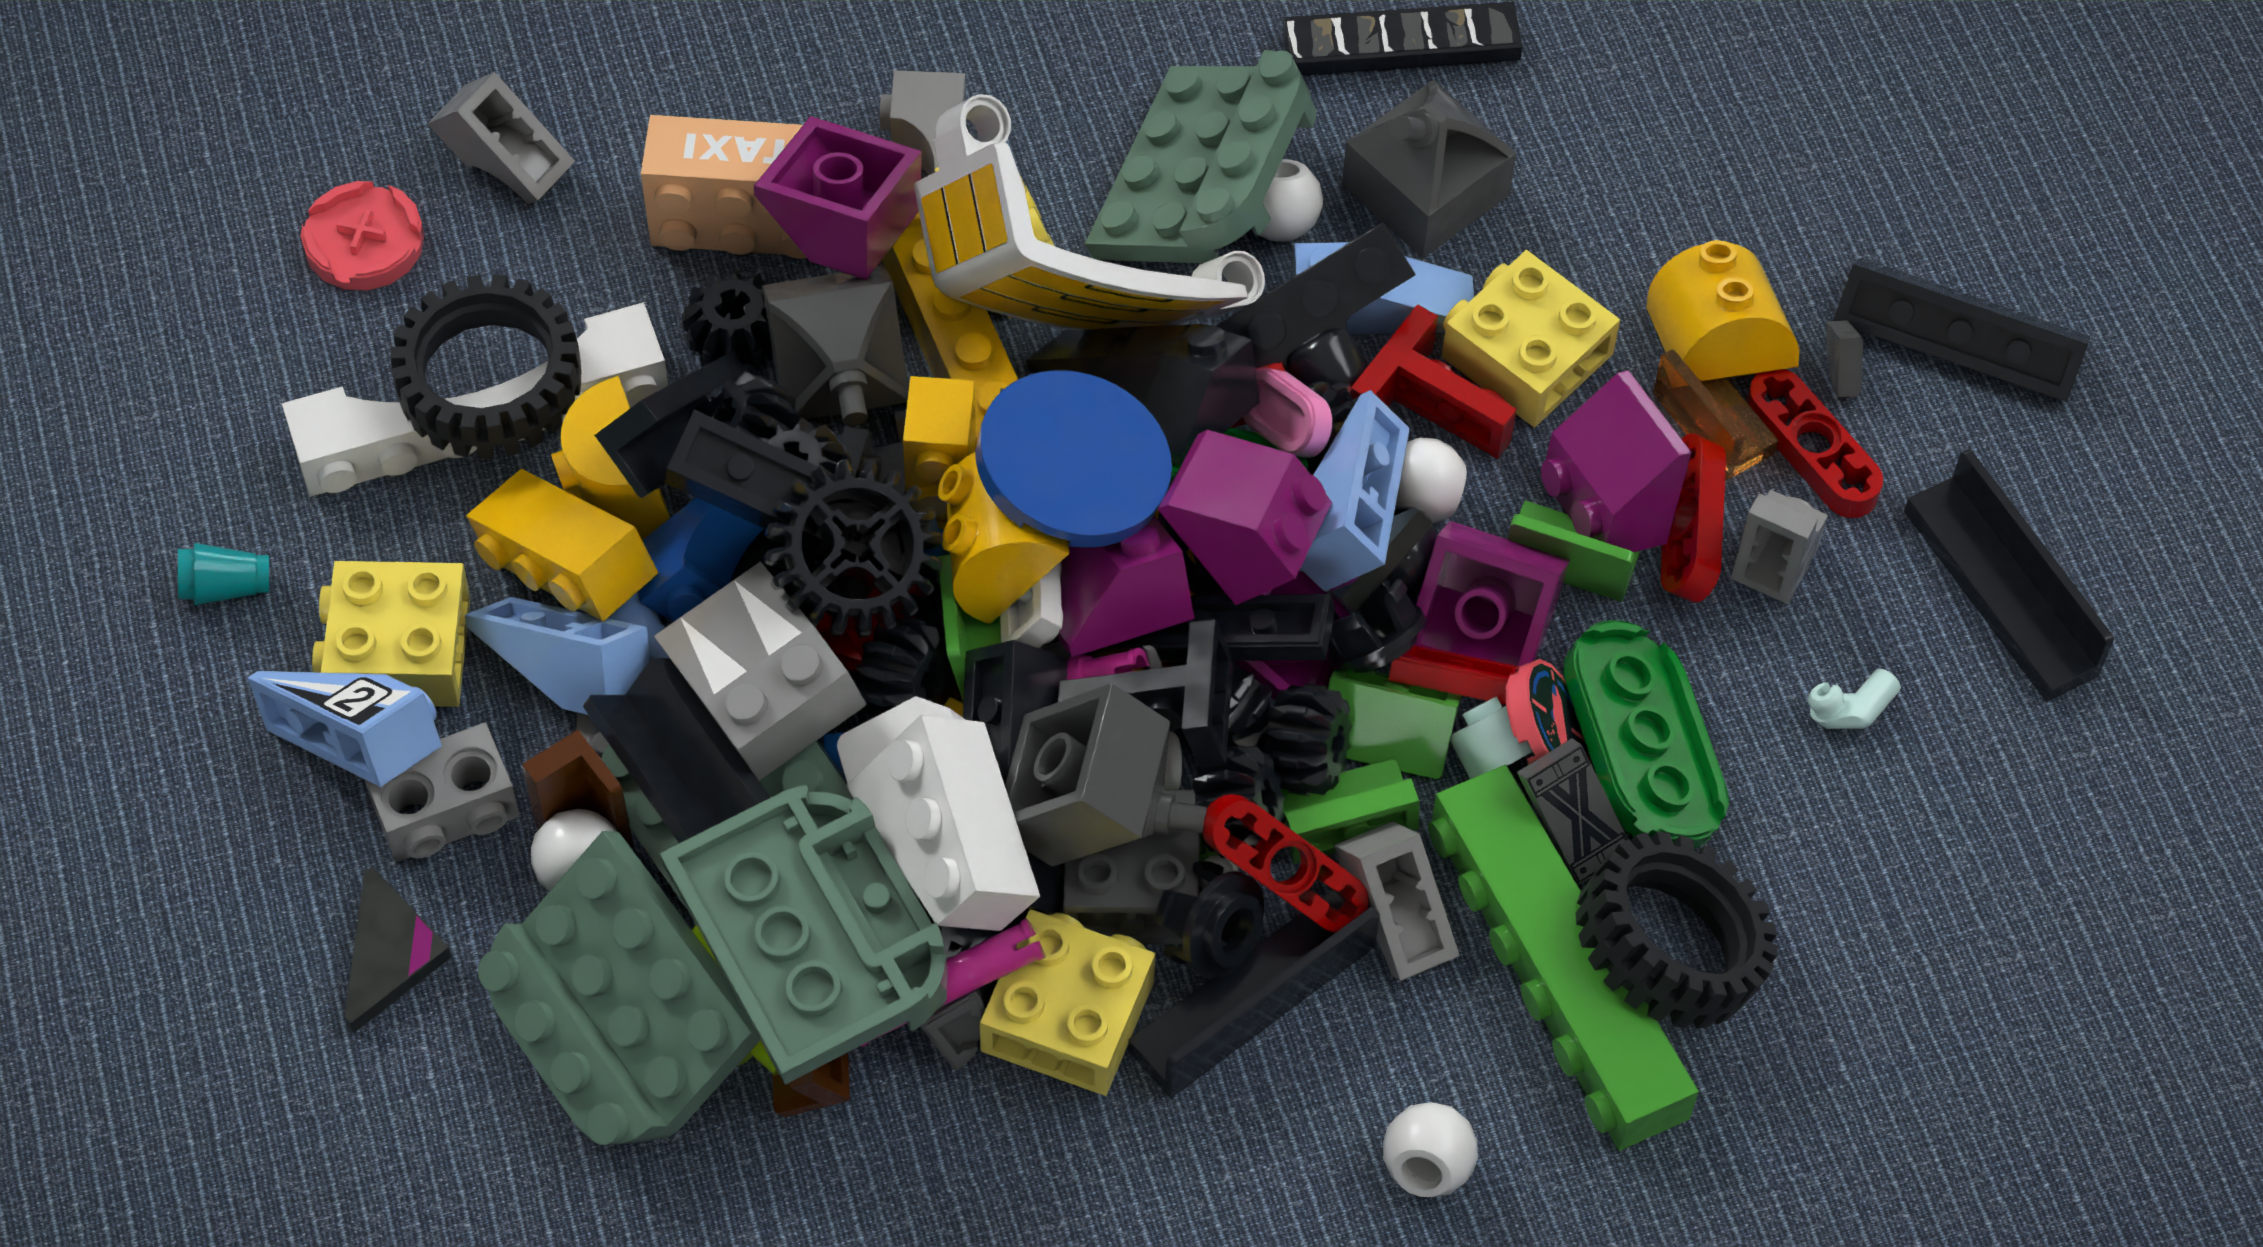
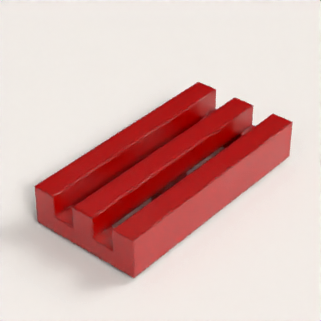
M1413 645L1410 650L1391 662L1388 680L1486 701L1497 696L1499 702L1506 705V685L1509 676L1517 671L1515 669L1519 666Z

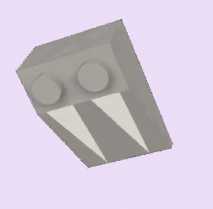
M761 561L654 636L759 781L867 705L846 668L799 608L789 611L785 607L786 602L790 598L784 589H773L771 580L774 577Z

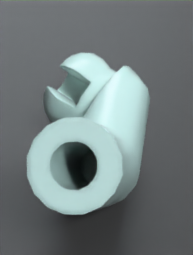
M1876 669L1856 693H1843L1838 685L1830 687L1829 683L1819 684L1812 689L1808 697V703L1811 707L1810 715L1817 724L1826 729H1864L1875 721L1901 689L1900 683L1889 671Z

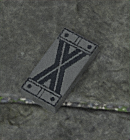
M1573 738L1517 772L1555 849L1578 885L1591 878L1601 863L1622 842L1627 840L1625 832L1582 745Z

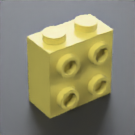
M1525 250L1509 266L1503 263L1496 267L1485 281L1483 289L1469 302L1465 299L1461 300L1450 310L1442 326L1445 330L1441 357L1482 389H1490L1500 394L1509 405L1517 408L1516 414L1535 428L1613 355L1620 319L1528 250Z
M334 561L331 586H322L320 591V621L322 624H326L324 641H315L312 655L313 672L386 674L411 687L422 689L429 696L434 706L459 707L467 637L465 614L469 613L471 598L463 563Z
M1030 909L1026 918L1031 923L1036 935L1018 943L1016 948L1020 950L1034 942L1040 941L1046 958L1028 964L998 980L980 1021V1050L997 1058L1107 1096L1128 1046V1041L1133 1034L1154 984L1156 953L1147 950L1143 944L1129 936L1115 934L1109 937L1086 929L1078 920L1069 915L1057 912L1046 915Z

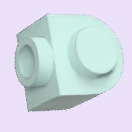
M1497 696L1462 714L1468 726L1451 734L1450 742L1470 779L1505 764L1507 766L1533 752L1528 741L1519 744L1517 737H1514L1506 706L1502 707Z

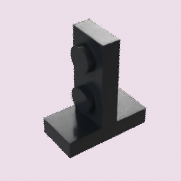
M1215 619L1190 622L1187 665L1060 681L1058 702L1113 683L1169 720V731L1182 728L1200 768L1226 765L1234 658Z

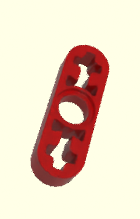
M1786 369L1758 373L1751 382L1746 401V410L1750 419L1834 513L1847 518H1859L1869 514L1875 508L1883 486V474L1878 465L1795 373ZM1766 393H1768L1774 399L1780 398L1781 396L1786 397V405L1784 406L1778 400H1773L1769 403L1764 400ZM1789 416L1792 422L1788 426H1786ZM1806 432H1816L1827 438L1831 448L1821 453L1809 452L1801 447L1797 437ZM1839 459H1842V462H1841V465H1840V468H1839V467L1836 465V463L1838 462ZM1843 479L1850 485L1861 482L1864 485L1863 492L1861 493L1855 487L1848 488L1847 490L1841 487Z
M1690 433L1681 438L1691 451V456L1667 544L1662 545L1660 580L1665 591L1689 602L1698 603L1712 592L1721 572L1726 452L1721 445L1696 433Z
M1229 794L1217 798L1208 806L1202 833L1207 844L1316 924L1328 931L1337 932L1367 910L1368 893L1364 884L1358 878L1257 804L1243 796ZM1231 816L1240 819L1246 828L1262 838L1257 843L1255 849L1238 837L1230 836L1231 833L1224 825ZM1284 847H1296L1301 859L1298 871L1287 880H1274L1270 871L1273 856ZM1316 879L1334 891H1338L1341 897L1345 899L1343 906L1339 910L1329 907L1330 905L1327 901L1309 889Z

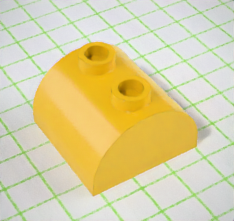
M1709 241L1679 253L1670 259L1655 275L1648 291L1647 311L1679 384L1799 366V346L1760 261L1748 249L1726 241Z
M616 376L592 386L575 400L562 423V450L551 454L562 487L566 492L635 526L643 540L670 519L661 489L658 488L647 496L640 498L594 436L631 408L620 378Z
M975 452L963 458L958 464L950 466L943 474L938 487V496L942 501L947 502L948 523L943 531L942 547L950 552L953 594L958 605L967 614L990 625L1069 555L1068 540L1045 534L1026 523L1020 527L1011 521L996 506L986 492L977 470Z

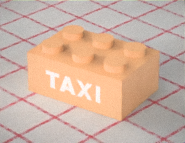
M650 115L641 169V180L651 246L667 247L678 251L691 248L721 250L738 255L752 252L782 254L798 259L807 258L754 196L755 183L803 125Z

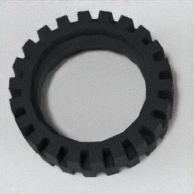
M495 274L492 276L490 286H483L481 275L467 276L468 288L464 290L459 289L455 280L442 284L444 298L439 299L432 291L421 297L422 311L411 306L404 315L405 327L398 326L393 336L395 347H391L390 358L393 381L407 421L411 420L414 430L422 438L428 434L431 444L444 450L451 443L454 455L468 457L472 446L477 447L480 459L494 458V446L503 445L506 456L520 453L518 441L524 438L531 448L542 443V428L554 434L562 426V414H567L569 408L575 402V395H580L582 374L580 352L572 322L568 320L567 312L560 303L554 305L552 296L547 291L540 288L534 294L531 282L520 278L517 279L512 289H510L506 275ZM490 325L517 328L537 338L547 350L549 360L545 374L532 390L509 403L484 408L455 405L436 395L426 381L425 371L428 360L444 342L465 330Z
M1656 832L1651 839L1647 833L1636 835L1631 841L1627 839L1622 842L1601 863L1581 891L1577 901L1580 907L1575 913L1576 925L1584 927L1578 935L1582 948H1595L1588 957L1589 962L1595 971L1603 968L1608 969L1610 973L1603 982L1613 992L1621 986L1629 991L1624 999L1627 1004L1634 1009H1637L1643 1002L1649 1004L1648 1017L1661 1022L1670 1013L1672 1026L1686 1028L1692 1021L1696 1029L1708 1028L1713 1022L1717 1025L1723 1023L1749 1001L1771 974L1775 966L1772 962L1777 957L1778 945L1773 944L1772 941L1777 936L1774 923L1764 921L1770 914V911L1765 901L1751 900L1757 889L1749 879L1738 883L1733 878L1739 870L1733 863L1727 860L1722 866H1719L1714 862L1717 854L1715 850L1704 845L1698 852H1694L1693 839L1681 835L1672 842L1669 833ZM1636 886L1656 889L1684 902L1706 922L1720 943L1726 972L1715 974L1695 971L1669 958L1647 938L1635 920L1628 900L1627 888Z

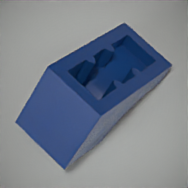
M693 499L642 540L659 573L639 590L640 602L675 622L731 582L733 573L742 555L764 528L701 499Z

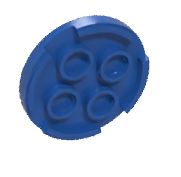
M1075 371L1039 372L1023 377L1003 389L987 409L980 426L978 443L975 448L976 465L981 482L996 506L1018 526L1022 527L1026 523L1045 534L1068 540V545L1071 547L1107 546L1125 540L1139 532L1154 517L1165 497L1171 479L1172 463L1169 445L1160 425L1148 409L1121 387L1105 379Z

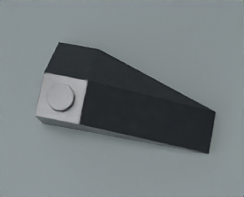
M1185 324L1064 330L1026 360L1028 371L1032 374L1065 370L1081 372L1105 379L1126 390L1154 416L1169 445L1171 462L1182 465L1198 434L1206 430L1223 434L1260 403L1252 339L1223 331L1216 326Z

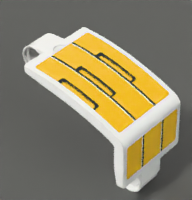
M979 94L946 110L939 117L936 125V138L933 139L939 171L917 181L914 184V191L932 279L935 286L946 296L1013 318L1079 330L1180 325L1190 320L1222 315L1253 303L1261 296L1265 286L1263 269L1256 258L1245 251H1233L1200 264L1193 271L1192 277L1103 262L1037 240L1033 234L1025 189L1010 147L1005 143L1011 132V119L1006 107L1000 100L991 95ZM966 119L970 120L976 127L978 140L974 139L968 132ZM1222 274L1228 282L1222 281Z

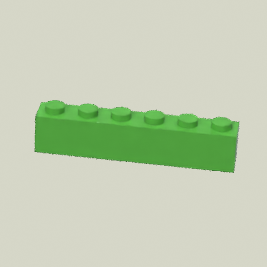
M1506 764L1436 793L1432 821L1428 823V832L1432 844L1443 859L1451 858L1460 874L1458 877L1459 887L1468 907L1473 912L1480 910L1491 928L1489 931L1491 945L1499 961L1504 966L1512 964L1522 982L1521 995L1530 1015L1536 1021L1543 1019L1554 1037L1552 1041L1553 1051L1561 1069L1569 1077L1575 1075L1586 1093L1585 1106L1595 1128L1600 1133L1608 1131L1617 1149L1621 1151L1690 1120L1699 1093L1698 1089L1658 1021L1647 1016V1003L1643 1002L1637 1009H1634L1624 1001L1629 992L1627 989L1621 986L1613 992L1603 982L1610 973L1608 969L1603 968L1595 971L1589 962L1588 957L1595 948H1582L1578 935L1584 927L1576 925L1575 913L1580 907L1577 901L1581 891Z

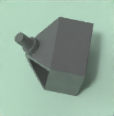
M1432 80L1346 141L1342 186L1382 222L1384 221L1385 225L1420 257L1425 258L1510 196L1516 152L1441 85Z
M885 266L876 267L867 280L850 274L835 273L762 285L778 385L785 388L787 393L796 399L795 410L800 414V420L802 417L804 419L842 414L844 424L856 426L867 421V409L907 402L909 387L894 286Z
M1113 683L1024 714L1005 788L1025 850L1053 867L1155 834L1156 832L1169 834L1171 828L1203 833L1208 807L1176 802L1175 794L1164 793L1170 721Z

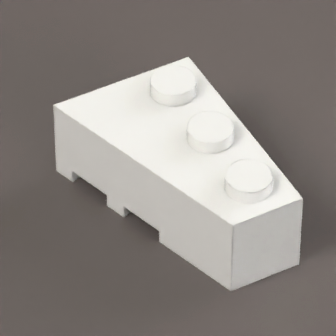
M920 715L846 785L853 798H859L873 814L875 827L905 878L938 926L1001 931L1040 897L984 722Z

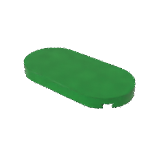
M1618 620L1602 621L1593 624L1569 649L1564 662V678L1597 778L1621 826L1633 837L1647 833L1651 839L1656 832H1664L1670 834L1672 842L1681 835L1693 839L1694 849L1699 848L1719 828L1720 822L1725 817L1728 809L1729 796L1684 666L1670 647L1664 642L1658 646L1654 641L1646 637L1649 631L1636 624Z

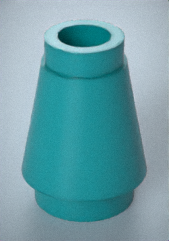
M195 542L194 549H178V600H194V606L256 595V593H269V555H256V553Z

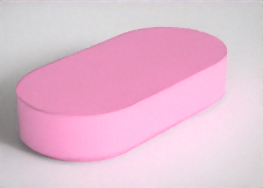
M1270 368L1256 370L1260 403L1243 416L1246 424L1281 451L1304 458L1317 456L1325 448L1332 429V414L1326 400L1288 372Z

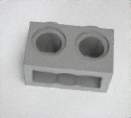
M486 722L441 738L442 747L382 787L365 780L371 803L395 863L410 857L424 858L431 856L441 850L445 844L472 834L485 835L503 827L507 821L520 817L512 783ZM481 781L486 783L485 786L475 791L461 790L471 782ZM409 805H424L420 811L413 814L399 813Z

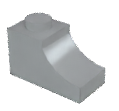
M894 70L892 94H881L880 130H891L892 142L922 151V168L927 172L928 176L935 173L934 169L939 167L933 141L936 138V125L939 117L946 110L966 100L965 73Z
M495 72L464 85L428 123L432 130L467 168L474 166L492 174L514 190L527 204L538 201L575 162Z
M1771 489L1767 496L1759 493L1748 513L1731 579L1789 604L1819 548L1828 515L1814 509L1808 502L1800 498L1786 497Z
M1392 821L1334 845L1340 866L1364 884L1369 900L1367 909L1374 907L1380 914L1376 939L1383 952L1391 976L1401 981L1460 956L1419 833Z

